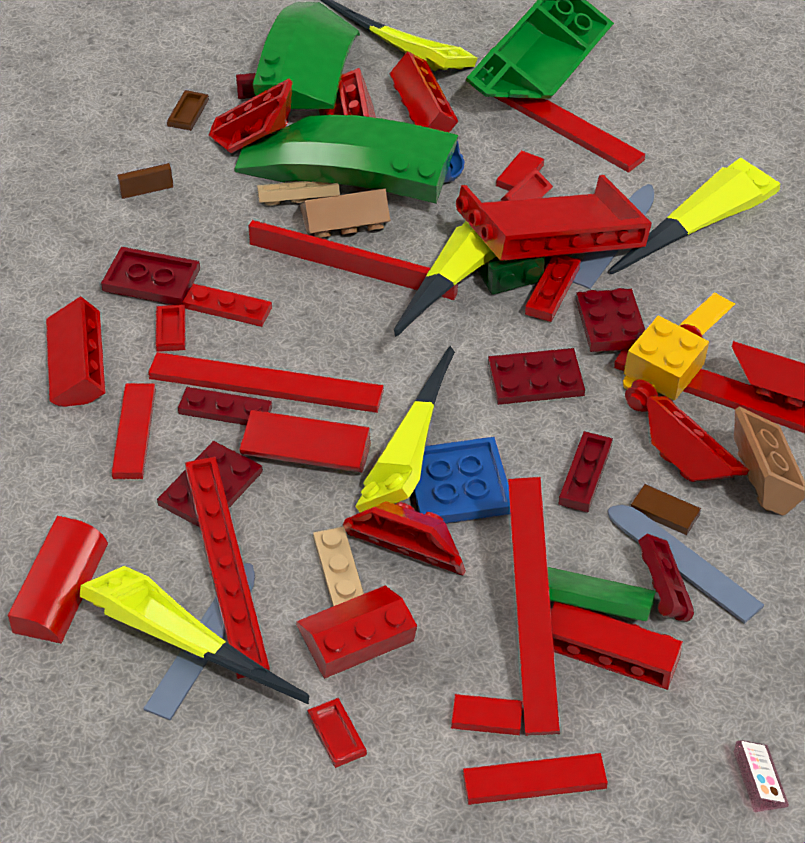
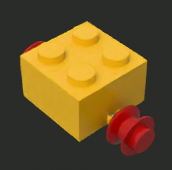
M658 315L628 350L624 374L635 380L632 383V388H628L625 391V399L630 408L641 412L648 411L647 399L649 396H658L657 392L674 401L678 398L705 363L709 341L703 338L697 327L689 324L678 326Z

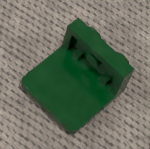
M545 256L501 261L498 257H495L476 270L491 295L539 282L544 273Z

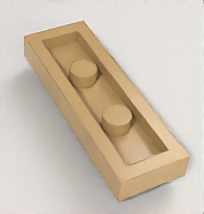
M302 181L257 185L259 203L264 202L265 205H277L283 200L302 203L307 198H325L340 195L338 183Z
M344 527L313 532L332 607L364 594Z

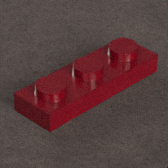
M186 387L178 406V414L247 425L251 410L270 413L272 401Z
M586 431L583 432L561 490L558 505L589 512L612 448L613 438Z

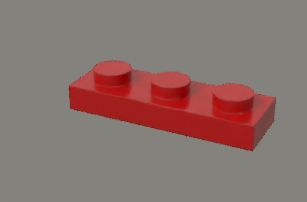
M553 255L525 306V315L552 322L580 269L581 260L564 255Z
M194 283L182 302L183 305L185 304V309L260 327L263 326L272 309L271 301Z

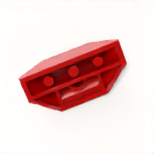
M360 68L342 74L334 109H319L320 116L357 115L376 118L374 106Z
M287 79L216 117L209 136L228 152L233 153L285 128L291 110L292 81Z
M733 341L731 347L750 384L757 388V394L772 399L774 394L786 397L785 403L802 408L803 403H805V363Z
M649 396L647 399L651 444L660 451L659 455L664 460L673 463L680 469L682 477L695 482L745 476L750 470L729 453L684 411L679 409L668 397Z
M386 501L344 520L343 527L347 535L462 576L466 572L445 521L435 513L426 512L422 514L414 511V508L406 503L397 502V504Z

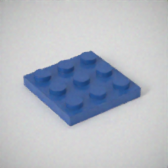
M495 437L425 446L420 480L413 490L418 512L422 514L426 512L435 513L442 517L445 523L510 514L509 485Z

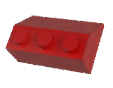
M386 585L296 621V625L324 679L414 642L417 624L403 598Z

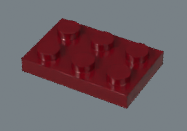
M121 246L101 282L102 291L171 305H183L182 302L200 271V261Z
M632 288L576 292L578 311L590 352L630 349L645 331Z
M574 348L488 356V365L497 405L585 396V386Z
M212 441L195 459L216 457L229 508L263 472L262 465L215 441ZM185 469L157 498L158 506L200 527Z

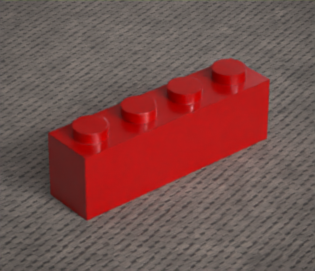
M407 51L389 73L394 82V88L402 97L401 102L407 107L410 113L409 117L415 125L449 133L459 122L426 60Z
M555 601L551 610L555 653L666 690L669 689L680 660L683 641L667 634H659L644 629L636 624H628L610 618L605 614H597L578 606Z

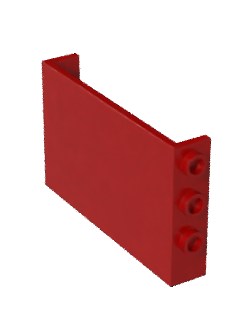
M599 175L594 194L482 203L467 185H461L460 194L456 199V210L500 261L646 247L652 222L605 175Z

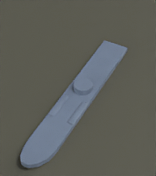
M651 184L643 186L629 198L644 215L649 211L654 200V189ZM620 249L588 252L580 263V269L573 283L591 289Z
M616 505L608 509V516L612 522L638 542L647 533L667 540L681 576L744 624L764 607L763 603L642 512L625 505Z
M246 563L243 566L251 593L254 587L255 573L253 565ZM216 596L200 622L220 638H223L225 629ZM182 649L143 710L171 720L208 660Z

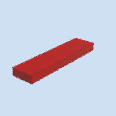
M125 383L111 472L113 479H143L156 392L154 383Z
M601 753L463 769L468 805L607 789L608 785Z

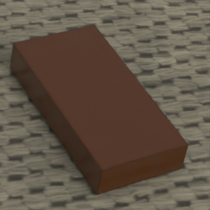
M184 90L167 120V126L192 131L209 101L208 94Z
M169 163L117 175L119 192L122 199L174 188L172 170Z
M644 484L631 503V507L642 512L651 520L684 535L689 533L701 512L700 507Z

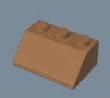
M386 189L305 200L300 204L307 234H314V237L318 238L330 237V231L341 230L342 235L357 233V227L368 226V231L383 229L384 223L391 221Z
M739 406L735 409L734 440L739 450L738 456L750 470L747 476L756 489L759 504L767 511L786 515L805 499V480L781 427Z

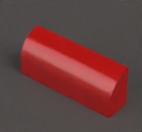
M80 296L46 318L49 400L51 403L62 407L89 404L106 393L100 311Z
M251 410L239 450L242 455L362 473L371 446L370 427Z
M62 516L56 517L8 614L12 633L62 644L83 599L80 597L81 585L92 580L108 545L106 538L100 531L80 520Z

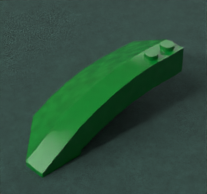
M537 0L500 42L488 52L467 76L465 81L485 97L551 99L614 22L587 0Z
M295 2L283 8L269 31L253 82L255 96L290 79L292 81L291 109H334L344 65L356 36H360L359 30L320 2Z
M357 115L308 116L243 147L234 171L283 183L285 181L338 183L375 190L386 189V192L437 204L458 141V135L383 118Z

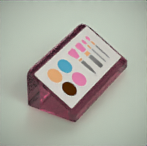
M745 740L736 741L734 755L753 811L760 812L788 807L789 804L768 745Z

